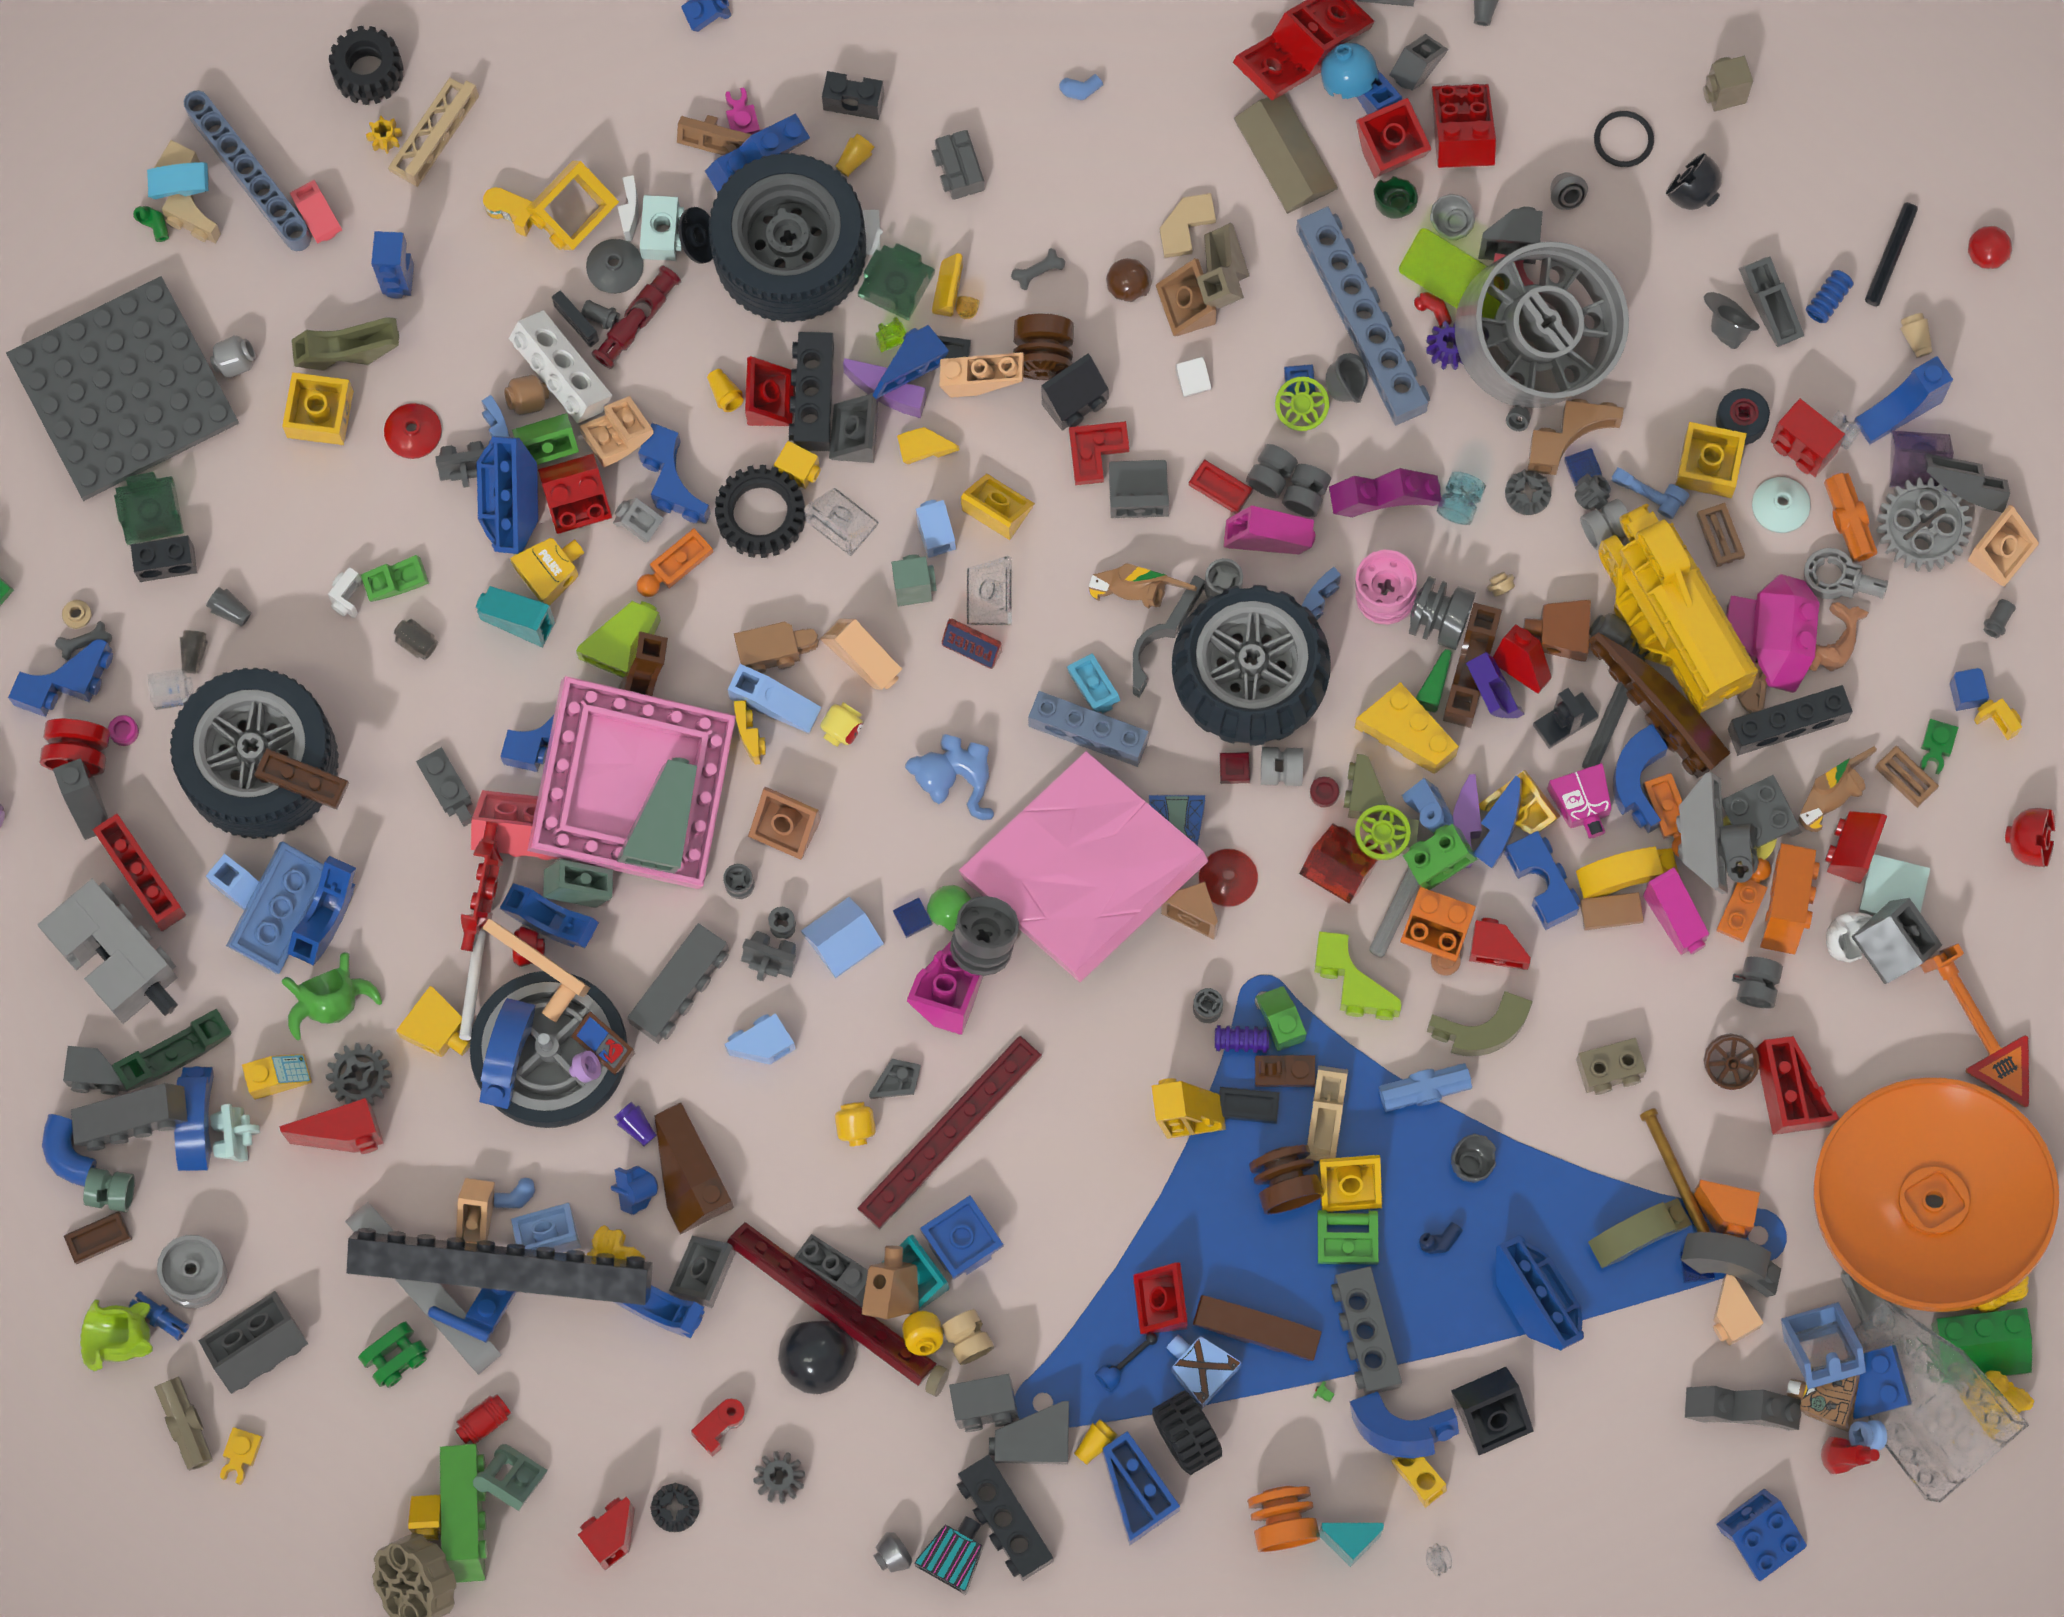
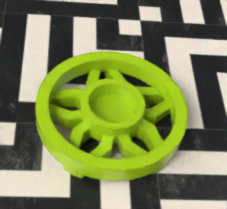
M1296 377L1285 382L1278 390L1275 398V410L1280 421L1288 428L1296 431H1307L1320 425L1326 418L1329 410V397L1325 388L1318 381L1309 377ZM1301 381L1304 383L1305 392H1299ZM1297 382L1294 389L1295 395L1292 392H1283L1289 385ZM1308 382L1315 385L1321 392H1313L1309 395L1310 388ZM1281 396H1290L1292 398L1291 402L1287 403ZM1314 396H1323V399L1319 402L1314 403L1313 401ZM1280 403L1285 407H1291L1287 410L1285 418L1281 413ZM1324 403V410L1319 418L1317 411L1313 407H1319ZM1291 412L1297 414L1295 419L1288 422ZM1310 412L1313 413L1315 423L1307 418V414ZM1303 416V420L1309 425L1296 426L1293 424L1298 422L1300 417Z
M1377 805L1367 809L1361 814L1355 827V839L1358 847L1364 854L1376 860H1391L1399 856L1408 846L1411 835L1410 824L1406 816L1398 809L1388 805ZM1382 811L1378 818L1379 821L1367 817L1374 812ZM1387 812H1389L1390 821L1383 820ZM1394 815L1402 821L1404 826L1392 825L1394 823ZM1363 821L1373 824L1372 829L1368 828ZM1360 826L1366 833H1371L1366 835L1363 841L1360 837ZM1396 830L1406 832L1398 836L1394 835ZM1405 838L1401 847L1396 850V843L1393 840L1398 841ZM1371 839L1375 842L1369 847L1365 846ZM1390 844L1392 853L1386 850L1385 845ZM1380 845V850L1384 854L1374 853L1371 850L1376 849Z

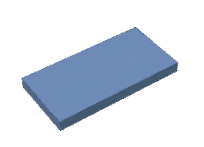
M280 842L226 946L268 970L279 974L289 956L287 952L292 931L302 921L314 900L324 864L287 843Z

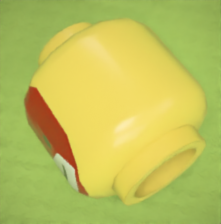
M844 702L841 705H832L820 724L821 729L826 732L823 738L836 747L840 743L845 745L852 744L863 727V721L860 719L862 714Z

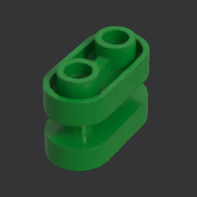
M407 1321L394 1327L358 1356V1359L365 1368L372 1365L376 1366L378 1370L373 1374L372 1378L379 1387L386 1385L387 1388L394 1386L402 1379L401 1374L410 1367L414 1370L427 1360L425 1355L428 1349L421 1340L413 1344L410 1342L409 1338L414 1333V1330ZM399 1346L402 1352L387 1362L384 1357Z

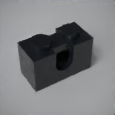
M827 71L822 93L823 110L879 120L884 98L882 80L863 77V82L847 80V74ZM854 99L858 101V106L848 105L843 100Z

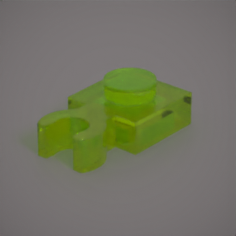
M894 317L891 323L886 325L880 323L878 325L879 332H876L875 336L881 353L903 343L906 330L902 322H899L898 317Z

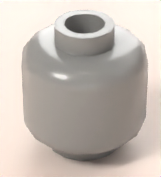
M232 336L216 343L213 347V356L210 357L214 370L217 373L221 372L228 378L249 371L253 366V360L256 359L251 343L239 336Z

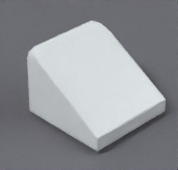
M1204 357L1176 364V374L1184 397L1211 390Z

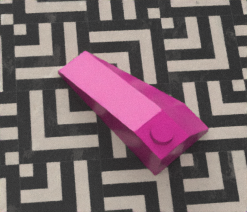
M950 941L942 951L939 950L934 955L933 961L925 969L922 968L916 975L907 997V1002L934 1027L962 1035L983 976L971 974L959 967L953 960L950 951Z

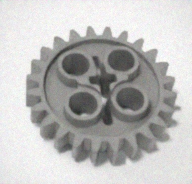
M1919 477L1916 480L1915 486L1907 480L1904 484L1905 490L1897 485L1894 489L1896 496L1888 493L1885 499L1889 504L1882 503L1879 508L1885 513L1879 514L1877 517V521L1884 524L1878 526L1876 531L1878 533H1885L1879 542L1880 544L1889 543L1886 554L1891 552L1897 553L1894 558L1895 563L1901 558L1905 559L1904 568H1907L1912 562L1915 563L1917 572L1922 564L1926 565L1928 572H1931L1934 563L1940 569H1943L1944 559L1952 564L1955 560L1953 553L1961 556L1963 549L1960 545L1967 546L1970 541L1963 536L1970 535L1972 532V528L1965 526L1972 521V517L1964 516L1969 509V505L1960 506L1959 504L1963 498L1959 496L1954 498L1952 496L1953 493L1949 490H1943L1944 486L1941 484L1938 487L1934 486L1933 478L1929 479L1927 485H1923ZM1930 500L1934 505V509H1923L1920 501ZM1941 509L1945 510L1944 514L1932 520L1929 527H1922L1911 538L1904 540L1903 536L1913 532L1918 527L1920 521L1925 523ZM1897 517H1907L1911 522V526L1903 527L1899 525ZM1938 523H1948L1952 528V532H1941L1938 528ZM1915 540H1925L1929 548L1926 550L1918 549L1915 545Z

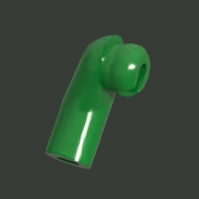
M148 206L135 208L133 213L134 219L153 229L156 242H163L169 239L164 215L161 212Z

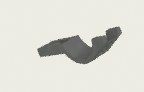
M1194 575L1190 584L1196 586L1197 590H1185L1166 624H1158L1147 629L1137 639L1133 650V695L1138 698L1147 686V675L1141 669L1139 657L1145 646L1152 641L1164 637L1175 638L1204 590L1205 580Z

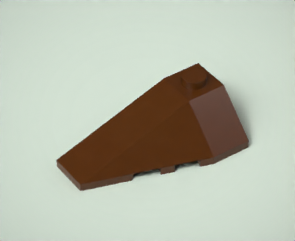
M680 1102L654 1115L666 1205L681 1235L733 1209L734 1206L682 1103Z

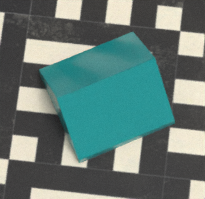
M912 1234L899 1246L903 1247L902 1262L917 1266L918 1311H920L947 1292L949 1286L947 1280Z
M1322 1523L1319 1534L1320 1538L1351 1567L1381 1537L1384 1523Z

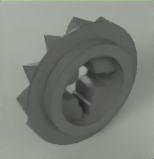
M1524 469L1517 474H1513L1506 484V501L1514 511L1523 515H1534L1543 511L1551 499V487L1547 477L1540 475L1537 470L1527 471ZM1526 482H1528L1531 489L1537 490L1533 492L1531 502L1526 494L1520 493V491L1524 490Z

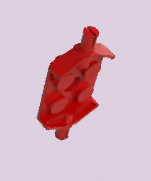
M486 821L483 839L478 843L473 853L474 856L484 857L485 859L484 863H479L476 880L480 881L478 892H474L471 898L470 909L474 910L473 915L461 914V924L464 932L461 950L473 952L476 934H479L480 929L488 919H492L493 913H491V909L498 888L499 869L503 865V859L498 852L497 841H495L497 823Z

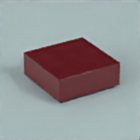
M1249 752L1220 753V784L1250 783Z

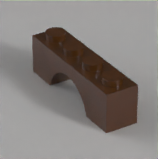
M1474 602L1443 721L1471 728L1480 691L1466 663L1485 652L1491 654L1502 609Z

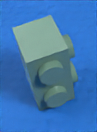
M908 555L903 557V560L892 561L898 607L931 602V592L937 591L934 567L933 565L927 566L926 556Z
M566 859L557 860L544 869L543 898L594 908L612 898V869L572 862Z

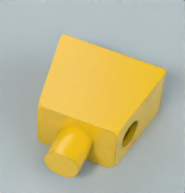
M429 986L396 1030L399 1037L439 1057H443L449 1048H452L461 1056L470 1048V1040L459 1038L462 1016L431 986Z

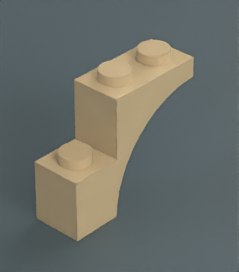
M170 140L154 168L200 161L195 151ZM180 194L169 196L162 207L166 222L170 226L181 230L183 227L191 231V235L202 242L209 240L216 244L221 233L217 224L200 212L194 203L193 195L186 197Z

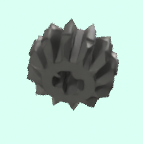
M775 1451L773 1452V1462H770L767 1456L762 1457L766 1468L757 1465L755 1471L763 1476L755 1477L753 1481L754 1484H764L758 1490L759 1495H764L770 1490L767 1500L772 1503L776 1494H778L780 1503L784 1504L786 1502L784 1494L788 1493L792 1499H795L797 1495L792 1488H804V1484L795 1479L805 1477V1472L802 1470L795 1471L801 1465L798 1459L789 1464L791 1460L790 1453L787 1452L783 1460H780L779 1452ZM776 1471H782L783 1475L788 1474L787 1477L783 1478L782 1484H777L776 1480L771 1481V1478L776 1477Z

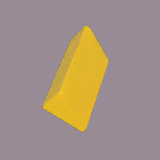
M960 253L947 257L941 262L932 306L933 314L952 317L954 314L963 268V256Z

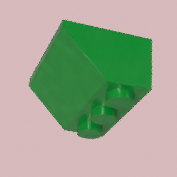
M2027 1308L1938 1318L1931 1324L1941 1384L1972 1381L1975 1377H1980V1375L1990 1370L1999 1371L2002 1375L2006 1376L2032 1373V1335Z

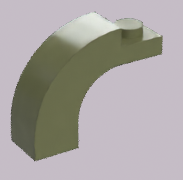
M1504 991L1496 1014L1486 1023L1478 1026H1464L1432 1014L1427 1032L1432 1033L1431 1037L1445 1043L1449 1040L1454 1041L1451 1050L1453 1054L1462 1056L1490 1054L1505 1047L1518 1035L1524 1026L1533 1001Z

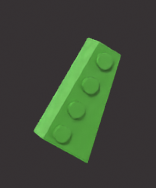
M476 1444L440 1447L441 1549L445 1553L449 1568L454 1572L456 1583L486 1580L485 1558H487V1543L484 1540L483 1530L487 1528L486 1512L482 1511V1501H486V1492L478 1491L473 1485V1480L477 1474L485 1470L484 1454H479Z

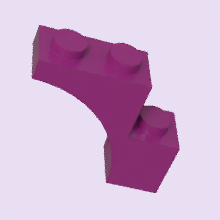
M1402 468L1393 470L1375 479L1352 476L1329 486L1333 514L1352 518L1383 508L1405 505L1435 506L1442 503L1437 475Z

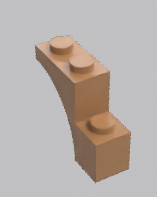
M1584 399L1566 401L1561 433H1556L1551 428L1533 430L1528 471L1537 470L1538 473L1556 475L1563 454L1574 441L1597 429L1620 428L1624 408L1617 407L1616 404L1610 402H1603L1598 405L1590 404Z

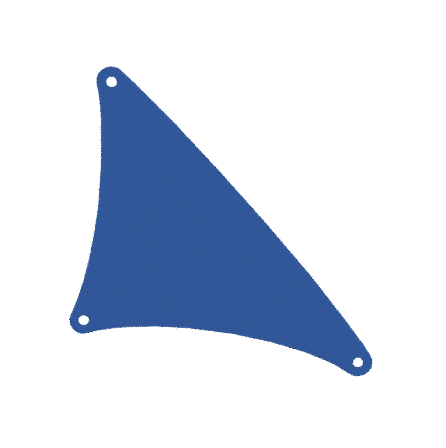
M1258 975L1249 979L1241 987L1231 1028L1235 1029V1026H1240V1029H1245V1026H1249V1029H1254V1026H1258V1029L1263 1030V1027H1267L1261 1010L1255 1005V997L1260 992H1268L1284 986L1296 1006L1307 1033L1306 1039L1302 1043L1277 1052L1269 1032V1050H1267V1053H1263V1050H1258L1257 1053H1254L1253 1050H1248L1247 1053L1244 1052V1049H1239V1052H1235V1049H1230L1229 1052H1226L1224 1049L1210 1091L1219 1094L1220 1087L1280 1092L1277 1124L1225 1119L1226 1130L1189 1136L1159 1198L1116 1268L1065 1338L1046 1361L1016 1391L1015 1400L1018 1417L1020 1420L1038 1412L1033 1407V1399L1039 1393L1049 1394L1053 1399V1405L1062 1401H1069V1428L1095 1424L1099 1419L1103 1422H1111L1152 1415L1154 1407L1185 1390L1171 1371L1178 1358L1166 1348L1177 1335L1181 1336L1190 1346L1201 1336L1241 1362V1368L1207 1405L1354 1375V1372L1358 1371L1356 1360H1350L1346 1343L1351 1341L1348 1330L1342 1331L1338 1314L1343 1313L1340 1301L1335 1302L1333 1299L1331 1285L1335 1284V1275L1370 1266L1397 1365L1526 1335L1496 1286V1247L1518 1235L1525 1238L1526 1242L1536 1246L1551 1258L1581 1306L1582 1320L1723 1279L1726 1274H1699L1681 1260L1687 1234L1697 1232L1682 1198L1660 1194L1591 1172L1520 1143L1439 1101L1424 1106L1414 1104L1385 1112L1380 1098L1379 1086L1403 1079L1379 1065L1324 1024L1294 996L1280 979L1272 975ZM1315 1055V1087L1318 1066L1348 1070L1336 1158L1380 1155L1382 1208L1327 1213H1368L1369 1210L1378 1211V1265L1318 1264L1317 1210H1322L1321 1198L1290 1211L1270 1215L1264 1214L1258 1195L1265 1188L1269 1187V1184L1256 1185L1254 1183V1177L1260 1173H1251L1249 1163L1274 1149L1286 1146L1307 1145L1315 1087H1255V1056ZM1472 1134L1486 1136L1496 1147L1495 1168L1485 1180L1476 1183L1461 1180L1454 1173L1451 1165V1153L1454 1146L1462 1138ZM1314 1161V1166L1303 1174L1318 1175L1319 1161ZM1674 1199H1679L1692 1224L1691 1226L1638 1250L1620 1262L1601 1268L1588 1241L1641 1211L1662 1202L1667 1203ZM1757 1208L1754 1226H1761L1768 1232L1767 1242L1760 1246L1771 1252L1770 1261L1778 1258L1784 1251L1787 1243L1786 1230L1776 1214L1767 1209ZM1701 1210L1710 1231L1718 1233ZM1451 1222L1462 1228L1463 1232L1448 1252L1429 1254L1421 1249L1419 1239L1424 1233L1442 1235ZM1327 1225V1232L1369 1233L1368 1225ZM1179 1262L1181 1265L1188 1321L1187 1329L1154 1333L1158 1338L1157 1343L1146 1347L1121 1369L1120 1382L1114 1389L1108 1391L1097 1380L1094 1373L1107 1364L1117 1366L1140 1346L1148 1335L1140 1334L1133 1275ZM1201 1295L1244 1306L1321 1331L1314 1361H1307L1285 1352H1276L1253 1343H1244L1193 1325ZM1359 1296L1349 1299L1350 1306L1355 1310H1361L1366 1306L1364 1299ZM1361 1325L1357 1328V1334L1363 1339H1369L1373 1336V1330L1367 1325ZM1369 1354L1364 1358L1366 1365L1370 1368H1377L1381 1365V1359L1375 1354Z

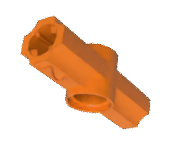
M1839 473L1826 479L1824 484L1833 506V520L1837 531L1844 536L1852 561L1861 562L1875 556L1878 551L1868 527V513L1864 503L1858 500L1849 473Z

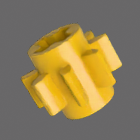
M380 116L379 120L375 123L369 122L372 132L367 133L366 137L368 141H373L372 147L374 151L380 148L388 154L389 149L394 146L399 148L400 145L396 137H401L403 134L401 128H396L397 124L394 118L388 121Z

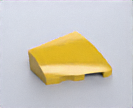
M1523 770L1517 775L1522 779V793L1515 825L1523 831L1532 834L1536 831L1541 832L1561 816L1527 771ZM1512 780L1479 803V808L1489 812Z

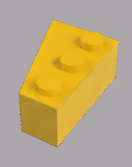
M1401 682L1356 718L1355 729L1379 740V743L1395 749L1403 754L1402 756L1433 774L1437 773L1457 756L1459 746Z

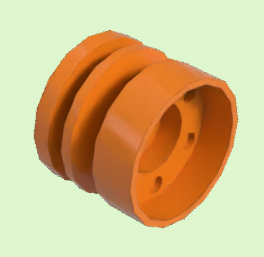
M1282 1486L1272 1488L1247 1500L1249 1508H1263V1510L1252 1513L1250 1515L1251 1520L1266 1521L1265 1526L1254 1531L1258 1552L1284 1550L1320 1540L1316 1518H1302L1301 1513L1313 1508V1502L1311 1501L1299 1502V1500L1311 1496L1310 1487Z

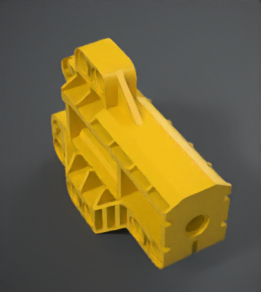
M1646 503L1619 517L1620 524L1630 543L1623 546L1620 539L1613 535L1601 541L1598 550L1599 558L1616 587L1614 612L1631 629L1632 634L1630 637L1634 639L1633 647L1637 642L1640 648V655L1649 651L1644 657L1646 660L1670 667L1689 702L1700 714L1722 703L1724 698L1728 700L1751 688L1759 670L1755 667L1745 650V646L1741 643L1732 624L1727 619L1716 600V596L1712 593L1699 567H1697L1687 550V546L1676 531L1673 522L1668 523L1665 519L1659 521L1653 511L1649 513L1647 509L1649 505Z

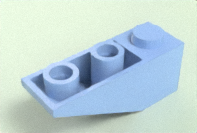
M742 664L739 665L727 689L730 700H746L747 707L806 733H810L821 710V706L769 676Z

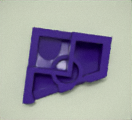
M1485 652L1466 663L1490 714L1499 718H1519L1525 715L1521 706L1519 707L1516 704L1510 686L1502 675L1495 659L1490 654Z

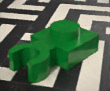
M1933 719L1928 721L1921 749L1927 750L1929 753L1921 760L1920 768L1922 770L1925 769L1928 761H1934L1937 764L1935 774H1940L1944 767L1942 755L1950 757L1958 731L1957 726Z

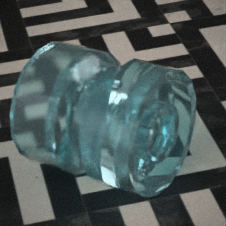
M1452 472L1446 485L1448 493L1442 495L1437 507L1438 514L1451 522L1470 525L1477 511L1475 504L1480 503L1486 489L1485 483L1470 474Z

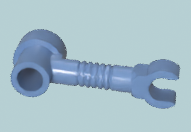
M1618 467L1611 480L1660 505L1658 512L1669 519L1674 518L1679 507L1684 506L1690 496L1687 491L1674 484H1669L1665 493L1662 494Z

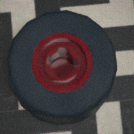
M1745 388L1733 390L1725 395L1719 404L1715 420L1716 426L1722 429L1747 433L1744 445L1754 443L1761 438L1767 428L1770 416L1769 406L1763 396L1754 390Z

